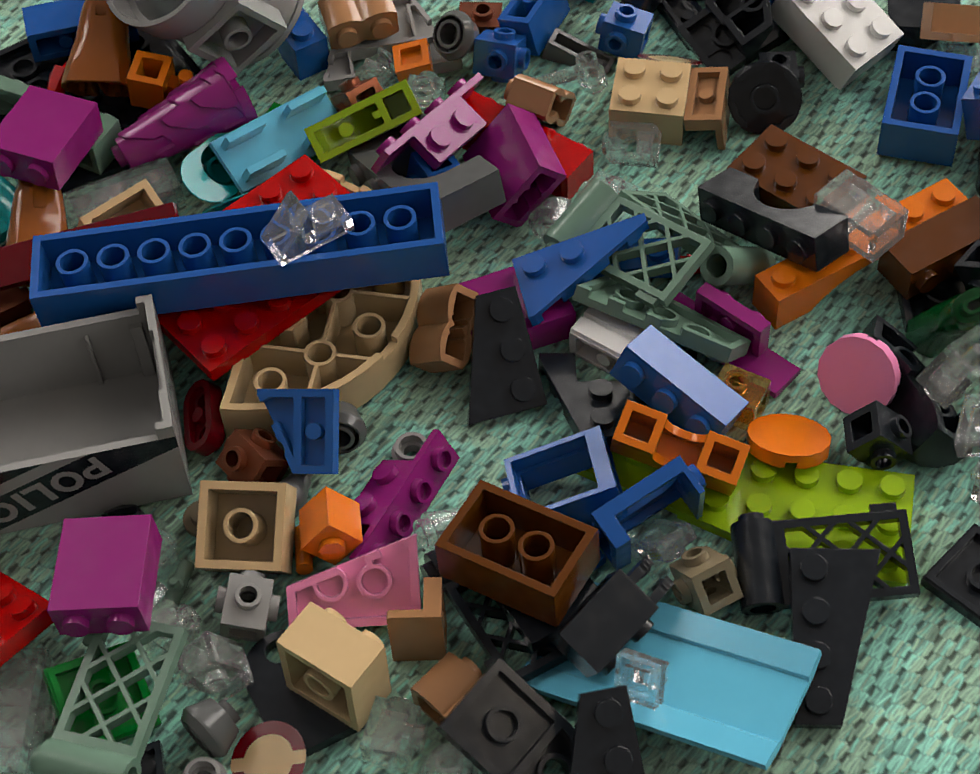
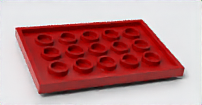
M304 154L223 210L342 195L351 192ZM342 290L158 314V319L162 332L214 382L231 370L233 365L251 356L260 347L272 341Z

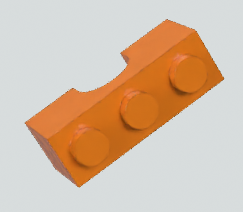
M627 399L611 441L610 451L657 469L680 455L687 466L694 464L699 469L707 483V488L731 496L742 472L751 447L750 445L711 430L706 435L683 430L669 422L667 419L668 414Z

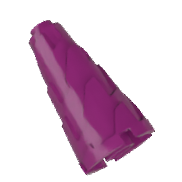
M221 56L210 62L195 76L169 92L165 100L142 114L135 123L117 134L118 137L114 139L116 145L110 149L121 168L128 164L130 169L134 167L138 169L158 159H167L194 146L198 147L208 138L218 133L231 132L258 118L243 85H239L235 79L238 76L224 57Z

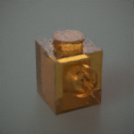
M725 363L716 377L749 402L733 425L747 431L749 423L761 417L769 403L771 380Z

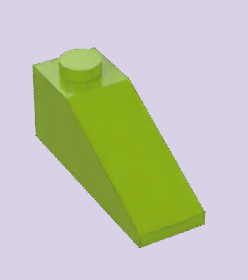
M404 79L305 128L304 131L320 163H323L410 121L415 116L422 115L423 112L408 81Z

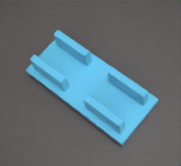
M319 85L210 142V148L241 194L256 188L304 154L309 158L316 155L304 129L337 113V110L326 95L327 90L324 85Z

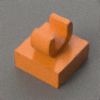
M427 38L392 46L395 73L398 81L410 79L413 86L427 83L425 75L434 73Z

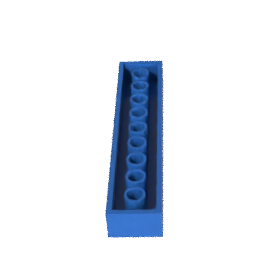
M438 182L33 236L29 300L41 327L135 309L137 308L135 297L152 294L158 315L449 276L444 218Z

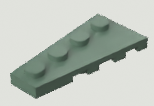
M607 276L593 279L576 287L572 300L642 329H646L651 324L671 341L703 353L709 359L718 363H729L745 356L751 340L675 300H672L667 308L659 304L654 309L636 300L634 296L636 291Z

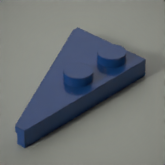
M645 213L512 259L532 327L539 325L544 320L541 314L555 302L561 299L565 303L574 295L577 285L592 280L610 264L608 257L622 245L626 244L630 247L641 238L642 234L649 229Z

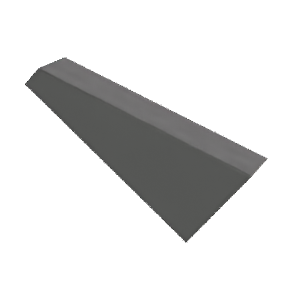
M558 28L554 30L541 57L544 60L603 75L608 74L615 60L609 54Z

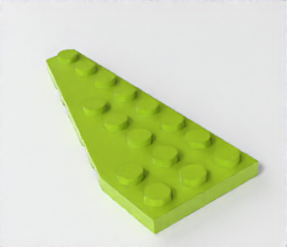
M612 452L622 491L629 489L658 470L652 466ZM748 453L739 480L731 496L704 487L705 499L702 517L696 519L682 498H679L664 509L676 514L678 519L732 542L730 526L738 521V516L749 512H759L764 514V518L777 521L869 512L868 507L870 504L896 502L897 510H907L911 534L915 475L823 462L818 466L808 469H796L797 463H785V468H778L763 463L751 453ZM593 467L575 473L597 483ZM897 522L878 524L870 534L889 549L900 539ZM863 525L860 527L866 530L869 525ZM846 527L834 528L826 539L838 548L850 549L859 537ZM818 529L815 531H817L819 534H822V532L825 529ZM802 531L785 532L786 545L789 548H810L815 542ZM864 541L858 549L874 548ZM900 547L896 554L903 558L902 549ZM880 553V556H879L878 564H879V563L882 561V559L885 557V556L882 555L881 553ZM889 561L877 575L878 578L890 587L907 585L905 571L892 561Z

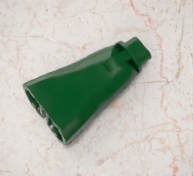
M980 287L955 295L908 320L906 337L918 347L917 353L928 358H934L950 350L956 342L964 343L980 333Z

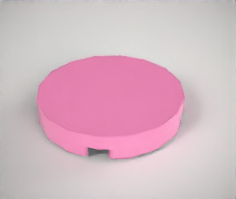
M853 333L840 337L826 347L819 359L817 375L821 390L829 402L844 413L851 414L876 400L887 406L892 402L897 392V386L900 385L901 372L896 356L887 344L879 339L876 341L871 337H867L868 334Z

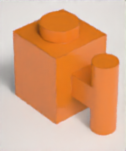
M137 50L126 78L130 103L132 106L151 109L165 100L169 92L192 78L193 73L188 69H183L178 73V76H175L173 57Z
M325 486L299 510L300 525L296 526L294 530L296 572L301 575L310 574L313 571L314 556L337 565L363 542L360 504Z

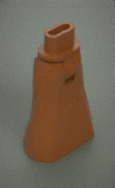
M85 0L80 13L75 40L63 73L61 88L76 96H98L99 89L101 88L105 96L128 97L129 92L126 78L132 64L129 25L113 14L106 0Z
M18 180L12 201L5 246L33 239V236L68 230L62 191ZM29 283V284H25V285H21V286H18V287H23V286L30 287V283Z

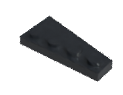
M790 548L791 640L820 649L822 654L814 678L794 718V728L841 729L843 726L881 549Z

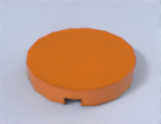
M768 414L758 417L749 423L746 435L747 444L751 446L749 453L759 461L778 468H785V463H797L796 469H808L824 462L829 456L832 438L828 430L818 422L792 414Z

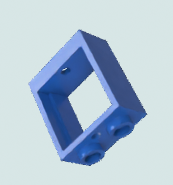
M600 425L504 459L507 477L501 479L503 489L530 501L529 490L593 467L598 488L545 506L592 526L591 513L623 492L612 452ZM628 509L620 515H618L617 517L628 514Z

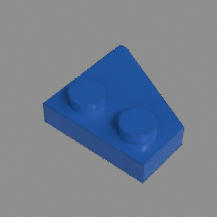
M257 389V396L260 402L265 403L274 424L271 427L277 440L284 446V456L292 473L339 474V389Z

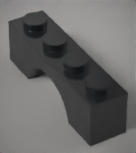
M732 167L698 186L699 211L702 221L812 271L818 272L849 251L848 217L819 204L798 209H779L767 206L760 202L759 179Z

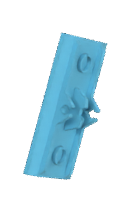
M659 601L656 604L659 607L658 610L649 618L654 623L652 628L636 643L630 639L620 650L624 658L606 676L600 672L586 678L567 660L527 681L538 694L576 707L579 693L625 684L628 689L635 727L767 770L776 757L814 678L822 654L821 650ZM549 643V644L546 645V646L555 647L552 643Z

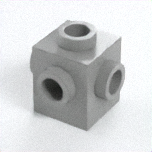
M243 570L240 574L230 573L227 587L219 586L215 603V612L222 613L220 621L221 637L258 642L265 637L268 621H277L281 596L273 595V579H267L265 574L253 570Z

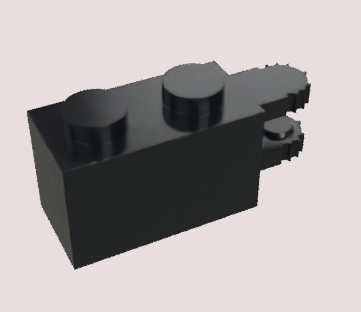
M647 555L627 574L621 569L608 574L548 638L586 678L600 672L604 676L609 674L624 658L620 650L630 639L636 643L654 625L649 618L658 610L659 607L656 604L669 591L674 582L666 575L664 578H660L651 587V590L645 594L636 583L651 570L654 564Z

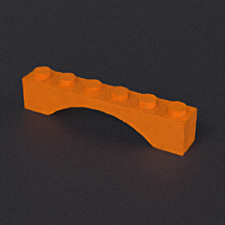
M944 178L848 227L849 251L818 272L785 259L756 274L752 304L766 320L771 322L772 327L776 330L810 312L839 284L857 271L878 260L882 243L960 204L968 198L947 178Z

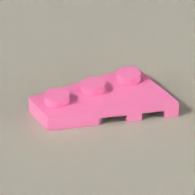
M417 533L287 585L288 626H290L310 601L324 610L326 608L336 610L352 627L387 625L386 617L388 610L422 609Z

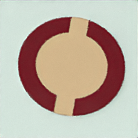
M661 54L637 55L639 58L646 60L691 63V65L702 64L698 60Z
M282 721L260 723L248 730L237 743L231 758L232 774H303L306 764L304 740L300 733L288 723Z

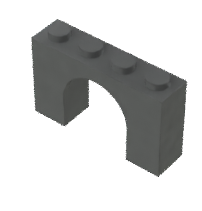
M422 114L418 118L421 120L426 115ZM408 122L347 151L351 164L348 167V174L354 185L358 187L365 185L371 190L438 182L445 233L506 202L499 169L480 155L432 177L405 178L410 155L412 152H415L410 146L375 174L371 167L379 157L376 150L390 136L398 139L402 135L400 133L401 129Z

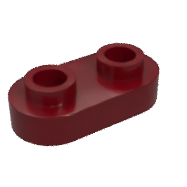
M205 379L196 381L189 388L183 403L185 446L188 450L201 456H209L214 451H217L225 439L224 426L219 410L222 402V390L218 385Z

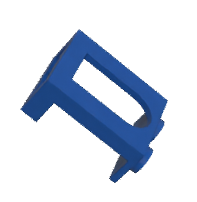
M679 455L591 513L592 527L597 528L599 531V548L615 570L622 569L631 563V538L627 532L679 498H682L696 519L703 516L704 487L707 486V483L694 464L687 466ZM628 509V514L617 517L618 515H620Z

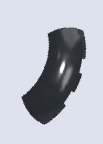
M876 315L862 333L868 334L867 337H871L876 341L879 339L887 344L898 360L901 372L900 385L897 386V392L892 402L886 407L897 414L903 415L911 425L913 456L906 460L920 467L941 468L956 464L967 457L973 451L967 418L962 413L957 415L950 401L954 392L937 368L928 370L917 358L914 352L918 347L889 322Z

